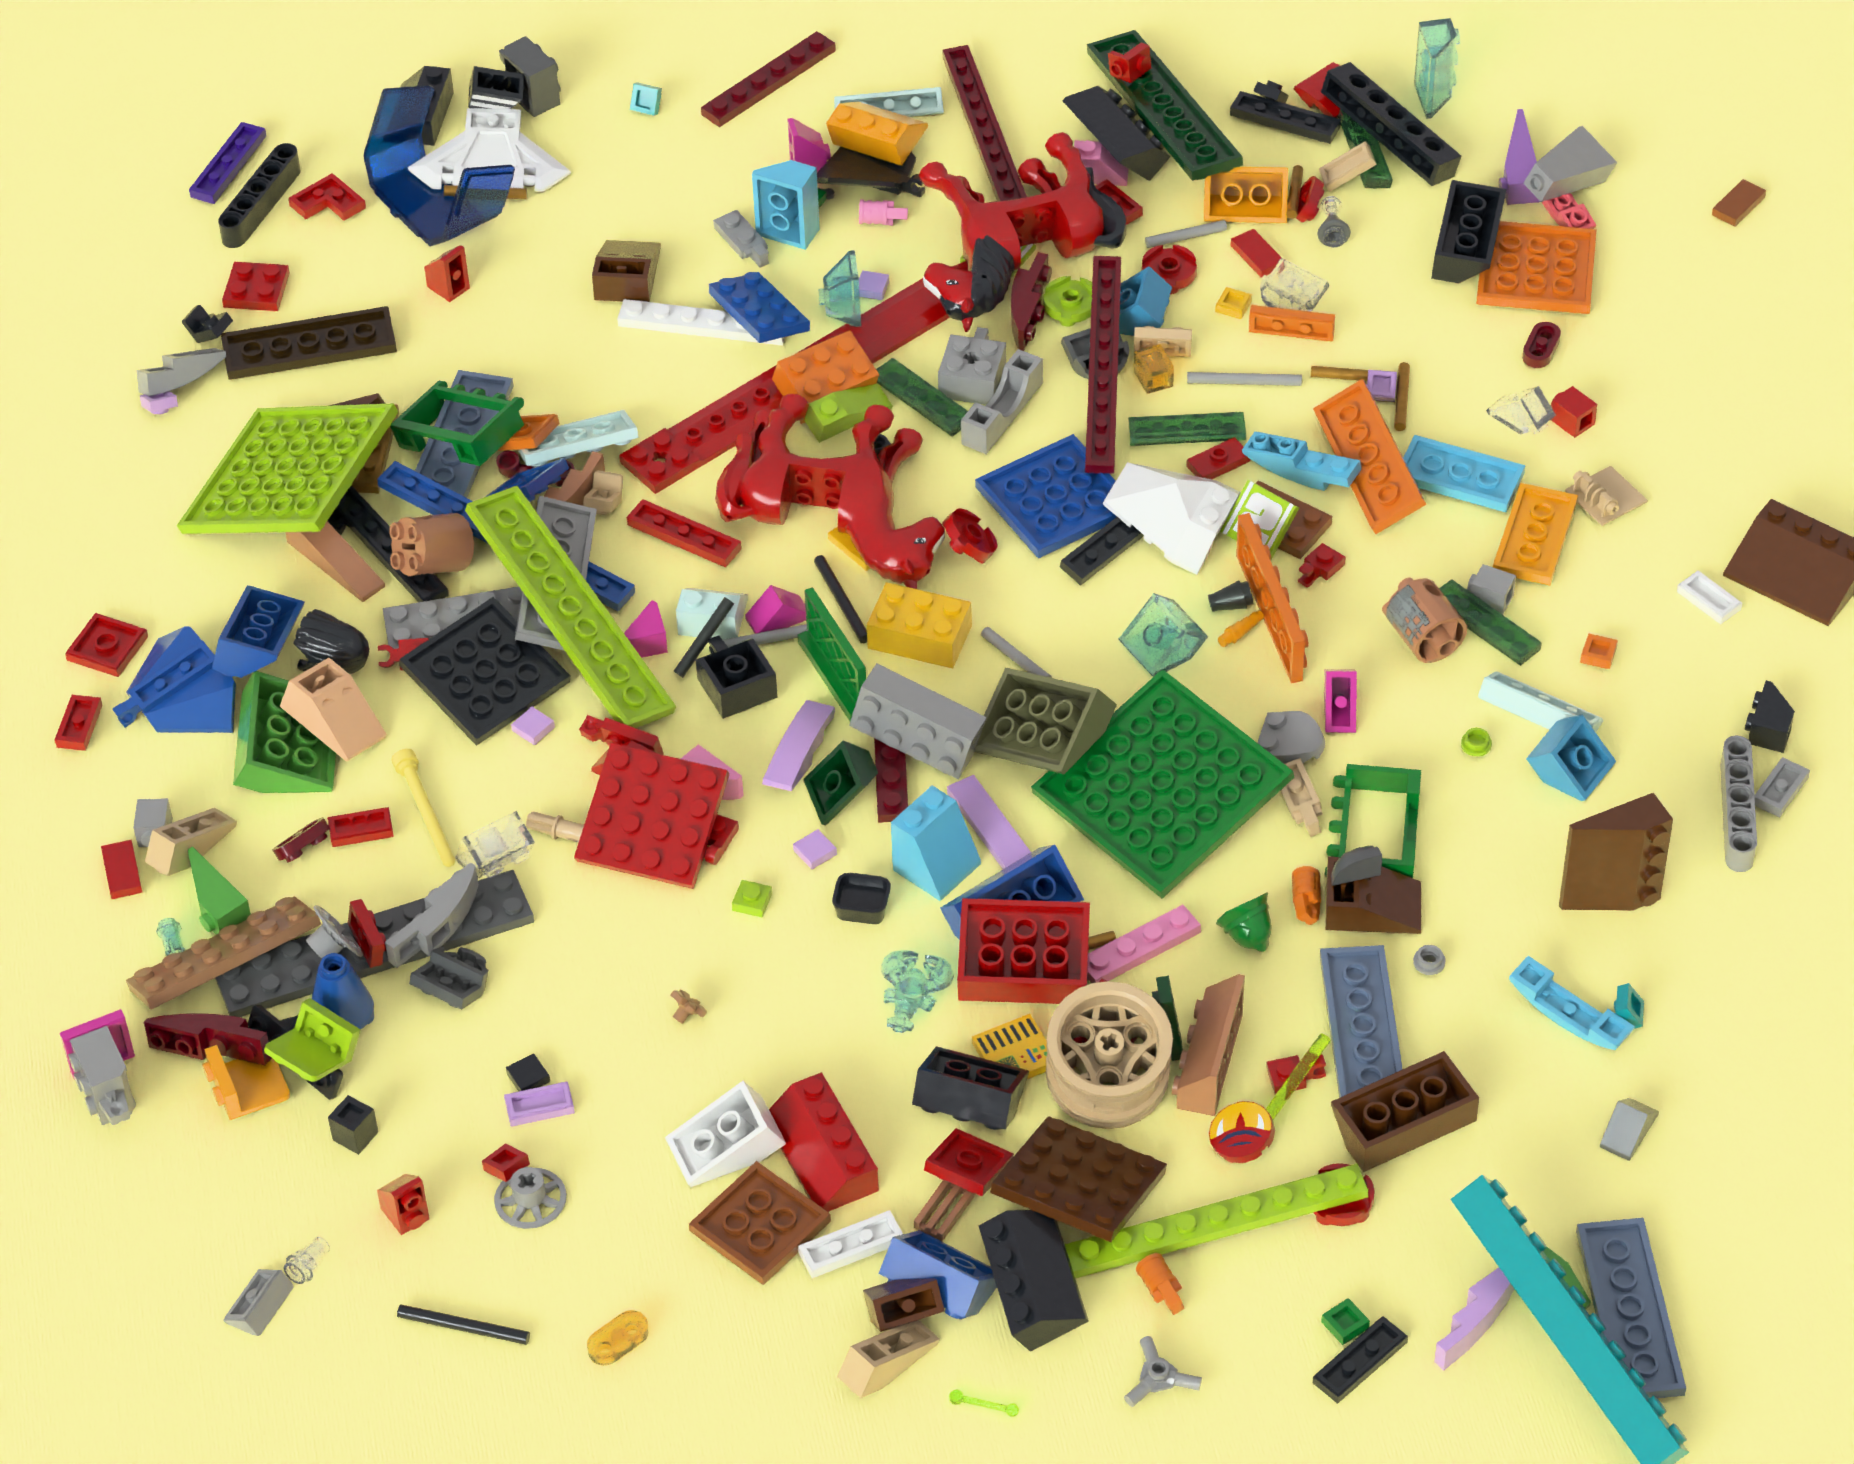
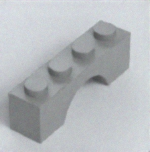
M1017 349L1005 364L1000 383L991 400L985 406L975 402L961 419V445L987 455L1043 384V358Z

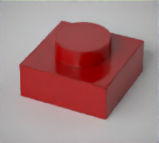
M505 1143L483 1159L482 1165L485 1172L507 1182L517 1170L529 1166L530 1162L526 1153Z

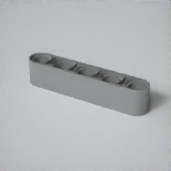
M1735 735L1728 737L1724 741L1720 764L1725 862L1729 869L1735 872H1746L1753 866L1757 846L1752 745L1747 738Z

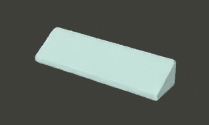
M941 87L834 97L835 109L839 103L859 101L907 117L944 114Z
M1498 671L1484 677L1478 694L1480 699L1549 730L1557 720L1583 714L1593 730L1597 732L1604 720L1602 717Z

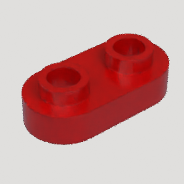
M1316 176L1310 177L1301 187L1296 217L1301 223L1306 220L1311 221L1319 211L1317 206L1325 191L1323 189L1324 182Z

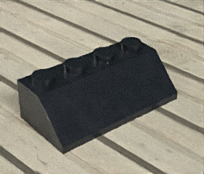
M1095 86L1066 96L1062 100L1120 164L1146 180L1150 181L1171 157L1163 149L1164 146L1155 135L1151 136L1149 134L1151 131L1142 120L1139 119L1137 121L1134 118L1137 115L1136 112L1128 105L1120 103L1122 97L1110 88L1106 91L1100 86Z
M1451 180L1435 251L1431 279L1459 284L1490 268L1507 189Z
M1007 1210L978 1225L1011 1335L1031 1352L1089 1322L1057 1220L1033 1210Z

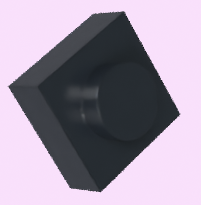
M1270 80L1266 84L1257 81L1253 90L1262 97L1285 104L1289 97L1288 94L1281 91L1282 85Z

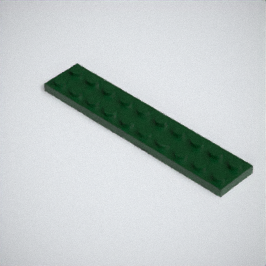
M1136 30L1086 44L1087 54L1192 181L1202 180L1210 175L1228 172L1233 168L1243 166V157L1151 48L1152 69L1132 83L1110 75L1108 53L1115 51L1124 55L1140 43L1147 44Z

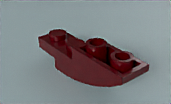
M1037 253L1029 270L1018 268L1012 285V333L1017 348L1022 351L1025 350L1029 341H1033L1036 325L1038 322H1042L1045 314V306H1042L1044 283H1049L1052 274V267L1048 266V254Z
M186 1013L151 1017L144 1021L149 1048L204 1060L206 1058L204 1049L217 1045L221 1056L264 1066L272 1059V1057L264 1052L265 1045L269 1043L267 1032L248 1028L246 1018L220 1014Z

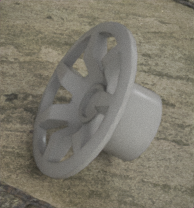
M315 905L313 909L322 920V925L306 939L309 946L321 958L331 953H339L344 947L350 949L357 956L362 957L363 951L351 934L322 907Z
M524 1167L517 1170L507 1182L502 1181L499 1184L494 1196V1204L499 1217L509 1225L517 1228L532 1229L542 1227L558 1217L565 1207L567 1193L562 1180L553 1172L543 1168ZM543 1176L552 1181L545 1184ZM509 1186L512 1189V1195L501 1199L503 1191ZM558 1187L560 1190V1200L550 1198L546 1193H550ZM517 1203V1208L511 1218L503 1211L502 1207L513 1206ZM543 1204L546 1207L556 1209L542 1219L539 1205ZM526 1209H531L536 1221L521 1222L519 1220L524 1216Z

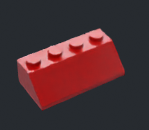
M820 1072L792 1083L770 1107L769 1111L786 1142L781 1147V1150L808 1198L829 1212L878 1192V1168L823 1073Z

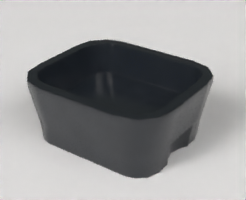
M851 872L843 873L836 881L832 904L837 917L840 920L874 925L881 923L884 919L891 883L882 876Z

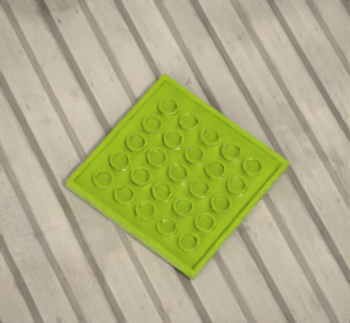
M394 403L257 408L187 509L177 527L182 534L320 532L387 429L391 426L392 421L398 414L397 408Z

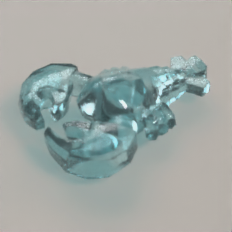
M897 950L884 957L881 964V973L894 988L888 987L884 990L883 1002L885 1004L895 1003V1016L887 1018V1027L899 1033L911 1032L914 1029V1024L910 1019L913 1018L917 1009L921 1008L926 1012L932 1010L937 1000L928 994L942 991L949 987L954 978L951 964L946 959L936 955H925L926 962H923L925 973L929 978L927 979L920 969L913 968L916 965L919 953L912 950Z

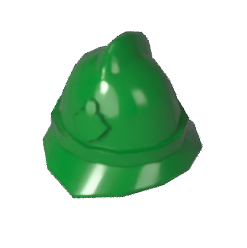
M1268 892L1226 911L1217 919L1216 925L1223 928L1225 934H1229L1240 946L1246 949H1255L1259 952L1266 951L1269 947V937L1272 930L1268 911L1270 907L1267 903Z

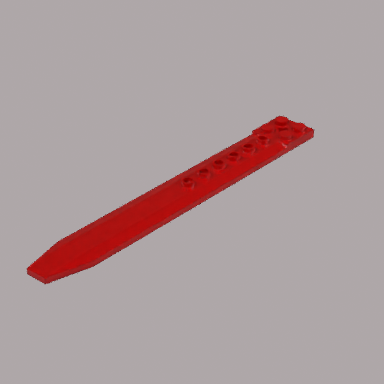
M966 261L951 266L968 271V263ZM922 278L801 351L850 330L873 364L950 317L946 314L938 298L924 286ZM776 365L671 428H663L619 455L620 463L656 494L736 446L737 435L741 432L750 434L753 428V420L758 411L779 409L783 395L772 380ZM657 459H665V462L655 461V460H657Z

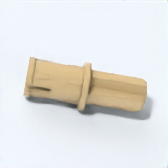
M535 811L528 814L526 821L528 829L549 834L555 840L560 837L578 843L584 824L565 820L562 815L553 817Z

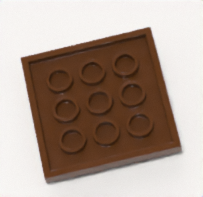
M1048 1116L992 1181L990 1193L1112 1242L1163 1178L1167 1163L1159 1161L1150 1155H1144L1129 1149L1120 1143H1114L1099 1137L1090 1131L1067 1124L1063 1120Z

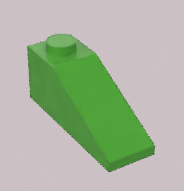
M193 846L189 848L188 855L201 911L199 920L207 932L213 931L217 935L222 928L229 925H237L247 920V917L251 914L248 900Z

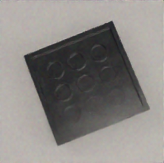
M494 597L399 659V666L476 746L520 717L530 707L536 706L570 682L571 677L541 645L515 640L517 620Z

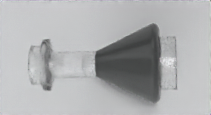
M1327 196L1321 201L1320 210L1327 218L1317 232L1319 241L1331 248L1342 246L1348 241L1351 234L1348 224L1337 215L1342 209V203L1335 196Z

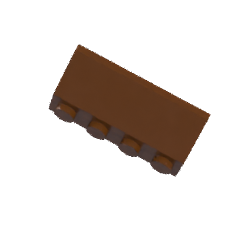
M1443 1051L1331 1101V1107L1346 1149L1361 1170L1365 1172L1476 1122L1479 1096L1446 1052Z

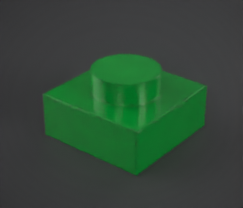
M1349 1298L1322 1314L1321 1323L1342 1345L1366 1331L1370 1326V1320Z

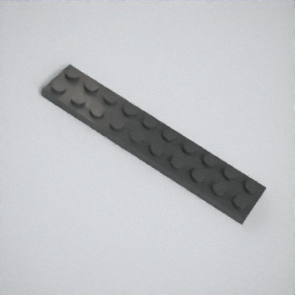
M514 870L478 880L476 896L468 914L454 934L441 946L444 947L445 951L534 923L533 912ZM424 898L374 914L376 927L379 933L382 932L385 935L386 941L394 932L400 931L409 924L417 914L423 913L426 910ZM348 922L341 924L355 939ZM311 934L290 940L216 977L215 980L229 1016L243 1017L251 1014L254 1005L260 1004L267 1009L313 994L317 970L322 958L306 941ZM344 947L338 953L349 961L360 978L395 968L388 961L387 951H384L382 965L372 968L369 967L364 955L359 957L347 947ZM420 950L402 965L429 956Z

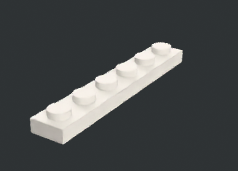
M624 299L617 318L618 327L759 343L727 311ZM785 337L763 343L783 346Z

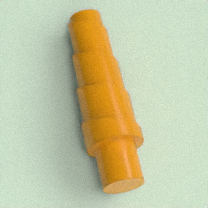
M1260 610L1253 612L1248 617L1246 616L1226 628L1224 633L1218 637L1219 644L1222 647H1226L1231 642L1236 643L1264 619L1263 613Z

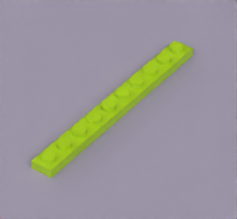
M1358 1164L1122 1228L1112 1242L1093 1236L1065 1244L1076 1279L1141 1261L1146 1256L1154 1253L1161 1255L1368 1198V1189Z

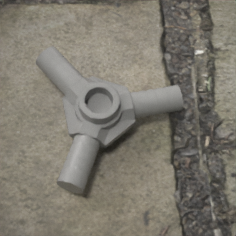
M1151 1336L1143 1337L1139 1341L1146 1362L1143 1364L1139 1379L1140 1383L1124 1396V1400L1129 1406L1134 1407L1150 1392L1155 1393L1171 1389L1174 1386L1200 1391L1202 1377L1180 1373L1167 1360L1159 1357Z

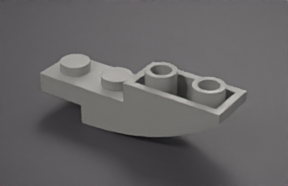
M472 862L463 869L456 871L441 886L431 890L428 896L424 898L426 910L423 913L417 914L409 924L400 931L394 932L385 941L388 961L393 966L398 968L420 950L430 957L431 950L441 947L458 929L468 914L478 889L476 866Z

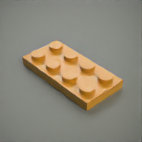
M1520 483L1493 563V568L1514 574L1518 579L1550 586L1573 518L1578 495Z

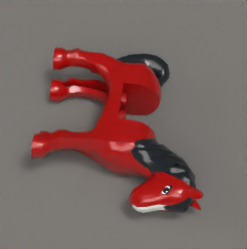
M1056 133L1045 144L1050 156L1060 160L1066 169L1067 179L1063 186L1060 185L1056 174L1047 171L1043 162L1038 158L1027 159L1020 165L1018 174L1022 182L1034 186L1042 193L1035 196L985 203L983 194L973 191L966 177L948 174L943 163L937 161L928 163L921 169L919 173L921 182L926 187L941 191L948 200L953 202L962 220L963 257L968 263L967 271L943 263L933 262L924 272L923 283L938 298L950 318L962 321L965 332L970 330L973 318L983 313L991 312L995 309L996 305L1004 300L1011 282L1012 273L1017 271L1021 264L1020 247L1052 240L1056 249L1064 258L1084 255L1093 251L1097 246L1111 249L1121 247L1127 231L1126 216L1122 208L1111 197L1096 189L1093 168L1084 166L1080 151L1073 146V140L1067 133Z

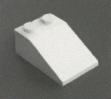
M744 1080L665 1137L690 1187L749 1167L756 1161L760 1163L786 1144L763 1097Z

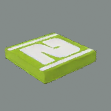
M1247 480L1220 532L1237 541L1238 515L1250 513L1254 524H1259L1261 541L1263 545H1268L1272 560L1299 507L1258 484Z

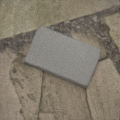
M258 1269L223 1321L251 1335L260 1336L294 1287L292 1282L282 1270Z

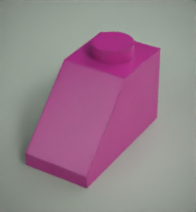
M787 118L790 160L814 166L818 172L826 164L827 160L831 158L828 143H823L819 132L794 118Z
M1324 669L1325 732L1356 733L1357 671L1355 669Z

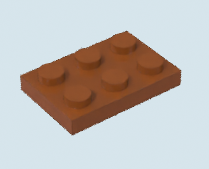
M1258 480L1256 484L1299 507L1278 549L1301 560L1332 525L1333 516Z

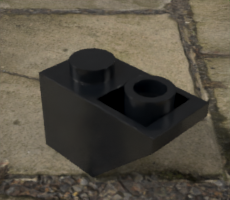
M1766 680L1762 692L1756 691L1752 709H1756L1755 714L1749 712L1745 730L1750 731L1748 740L1751 742V745L1784 753L1791 733L1795 711L1773 682Z

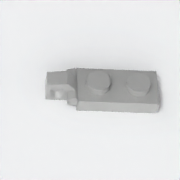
M738 210L713 220L714 229L741 259L750 257L759 268L769 264L768 245Z

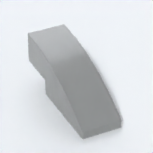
M210 348L162 355V367L136 370L138 392L151 396L185 386L219 364L226 357V351Z

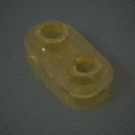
M635 1310L622 1312L591 1334L587 1341L588 1356L591 1361L602 1366L613 1364L643 1343L649 1334L648 1321L645 1315ZM630 1330L636 1331L634 1334L627 1333ZM603 1349L610 1350L608 1352H600Z

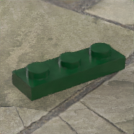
M1169 975L1156 977L1158 991H1152V997L1163 1008L1171 1024L1173 1037L1171 1060H1180L1183 1045Z

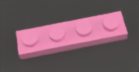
M1182 904L1088 953V980L1091 984L1099 982L1101 978L1110 981L1201 933V924Z

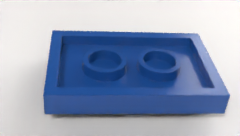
M562 458L518 472L487 496L518 486L527 500L531 502L535 499V495L548 490V485L560 481V475L568 470L569 466L566 459Z

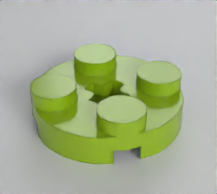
M1063 276L1054 279L1046 286L1045 294L1043 295V306H1045L1046 313L1053 319L1058 320L1062 326L1070 327L1076 322H1081L1091 317V281L1080 277V281L1071 280V276Z

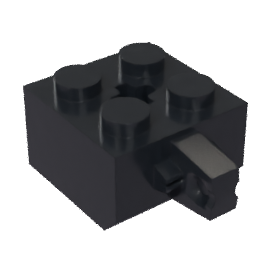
M719 635L708 639L710 654L695 660L697 679L722 719L778 698L776 673L753 638L729 647Z

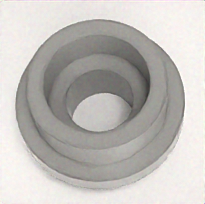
M1424 945L1414 955V967L1422 974L1435 975L1440 973L1445 967V956L1441 949L1435 945Z

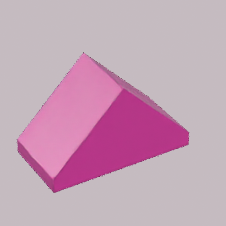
M770 585L746 613L745 619L755 634L788 628L806 621L805 603L798 594Z
M651 600L624 632L641 658L668 653L666 631L656 601Z

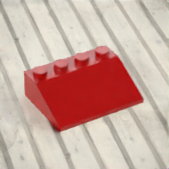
M962 898L957 976L958 1001L1060 1004L1069 994L1078 988L1086 986L1088 983L1090 902Z

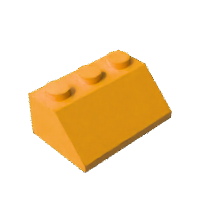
M859 101L839 103L826 122L834 145L901 166L928 128L927 122Z
M1236 167L1228 172H1220L1205 178L1204 222L1225 220L1226 222L1287 223L1288 168Z

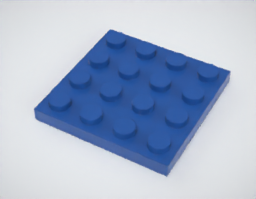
M1074 434L975 479L977 490L1038 559L1102 529L1117 517L1103 505L1116 480L1109 473H1085L1086 447Z

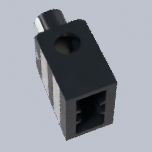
M474 66L469 82L468 107L512 109L523 100L524 74Z

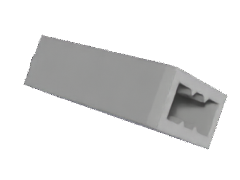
M1582 125L1537 161L1523 184L1540 202L1606 182L1617 161Z

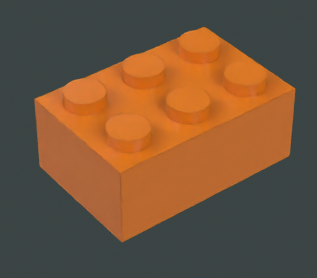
M849 330L778 361L772 380L783 396L798 394L805 398L809 404L833 392L876 384L880 374ZM805 417L803 420H799L801 424L805 423Z

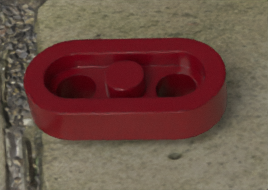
M1539 322L1533 327L1523 348L1522 359L1526 365L1533 368H1543L1550 363L1560 342L1561 330L1556 324L1552 322Z
M324 817L318 818L279 843L272 851L278 861L285 859L289 863L303 854L301 849L309 843L314 846L328 837L326 832L330 829Z

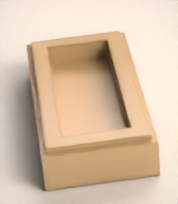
M1365 141L1320 167L1319 172L1326 189L1331 192L1377 164L1370 146Z

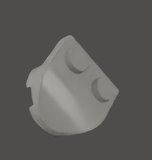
M1302 711L1268 712L1257 742L1284 764L1301 758L1302 763L1308 761L1313 756L1315 759H1318L1325 748V738L1319 725L1309 714Z

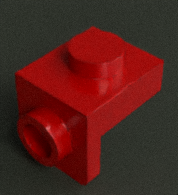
M1140 43L1124 55L1115 51L1108 53L1110 75L1128 83H1132L1152 69L1150 47L1147 44Z

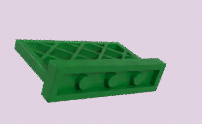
M811 587L804 590L807 631L797 634L798 643L848 720L851 721L861 686L866 680V667L814 588Z

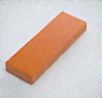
M1251 305L1249 332L1333 342L1336 314Z

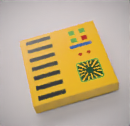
M1031 1014L972 1036V1044L980 1058L1029 1070L1027 1079L1046 1072L1047 1040Z

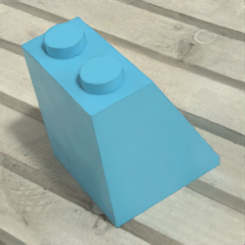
M933 785L891 821L893 871L939 901L944 899L981 865V859L956 800Z

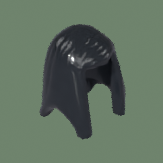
M314 609L312 612L309 611L303 617L300 624L301 628L297 629L296 639L293 644L306 656L308 661L300 659L297 664L299 670L306 671L327 658L332 659L349 674L356 673L365 666L370 653L369 643L364 634L357 628L317 609Z

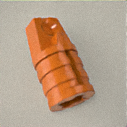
M1303 866L1292 872L1293 903L1297 919L1312 925L1319 920L1320 872L1314 867Z
M1154 1253L1143 1258L1137 1264L1136 1272L1146 1284L1155 1302L1159 1303L1164 1300L1173 1315L1185 1309L1177 1294L1182 1289V1286L1172 1274L1163 1256L1159 1253Z

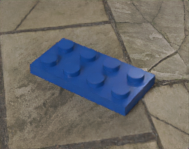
M748 272L743 276L722 278L717 282L709 283V294L759 343L810 331V321L759 272Z

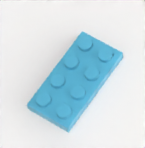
M1418 435L1413 436L1403 457L1418 488L1505 513L1525 473V465Z

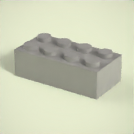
M876 663L861 686L849 726L959 780L974 755L987 717Z

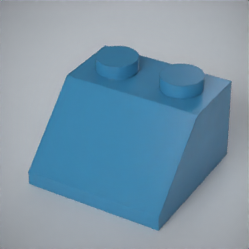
M1151 267L1145 268L1121 283L1120 334L1134 336L1135 327L1153 326L1160 328L1164 323L1163 318L1166 307L1170 302L1169 297L1172 286Z
M1583 714L1557 720L1526 758L1543 783L1580 801H1585L1616 763L1612 754Z

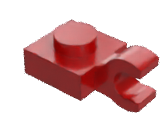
M1321 543L1304 558V564L1299 568V572L1303 575L1298 579V583L1308 588L1318 577L1328 580L1345 565L1346 556Z
M1322 1053L1313 1054L1301 1063L1298 1055L1266 1062L1267 1072L1275 1095L1305 1089L1306 1080L1320 1079L1326 1076L1324 1069L1326 1062Z

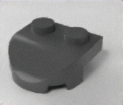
M1091 328L1062 337L1061 340L1073 370L1079 376L1089 379ZM1120 333L1118 373L1124 369L1129 356L1128 342H1123Z
M439 947L431 950L428 963L411 973L409 984L422 990L425 994L447 1002L448 1005L462 1010L483 995L489 969L486 968V959L473 950L460 947L456 953L445 952L444 947Z

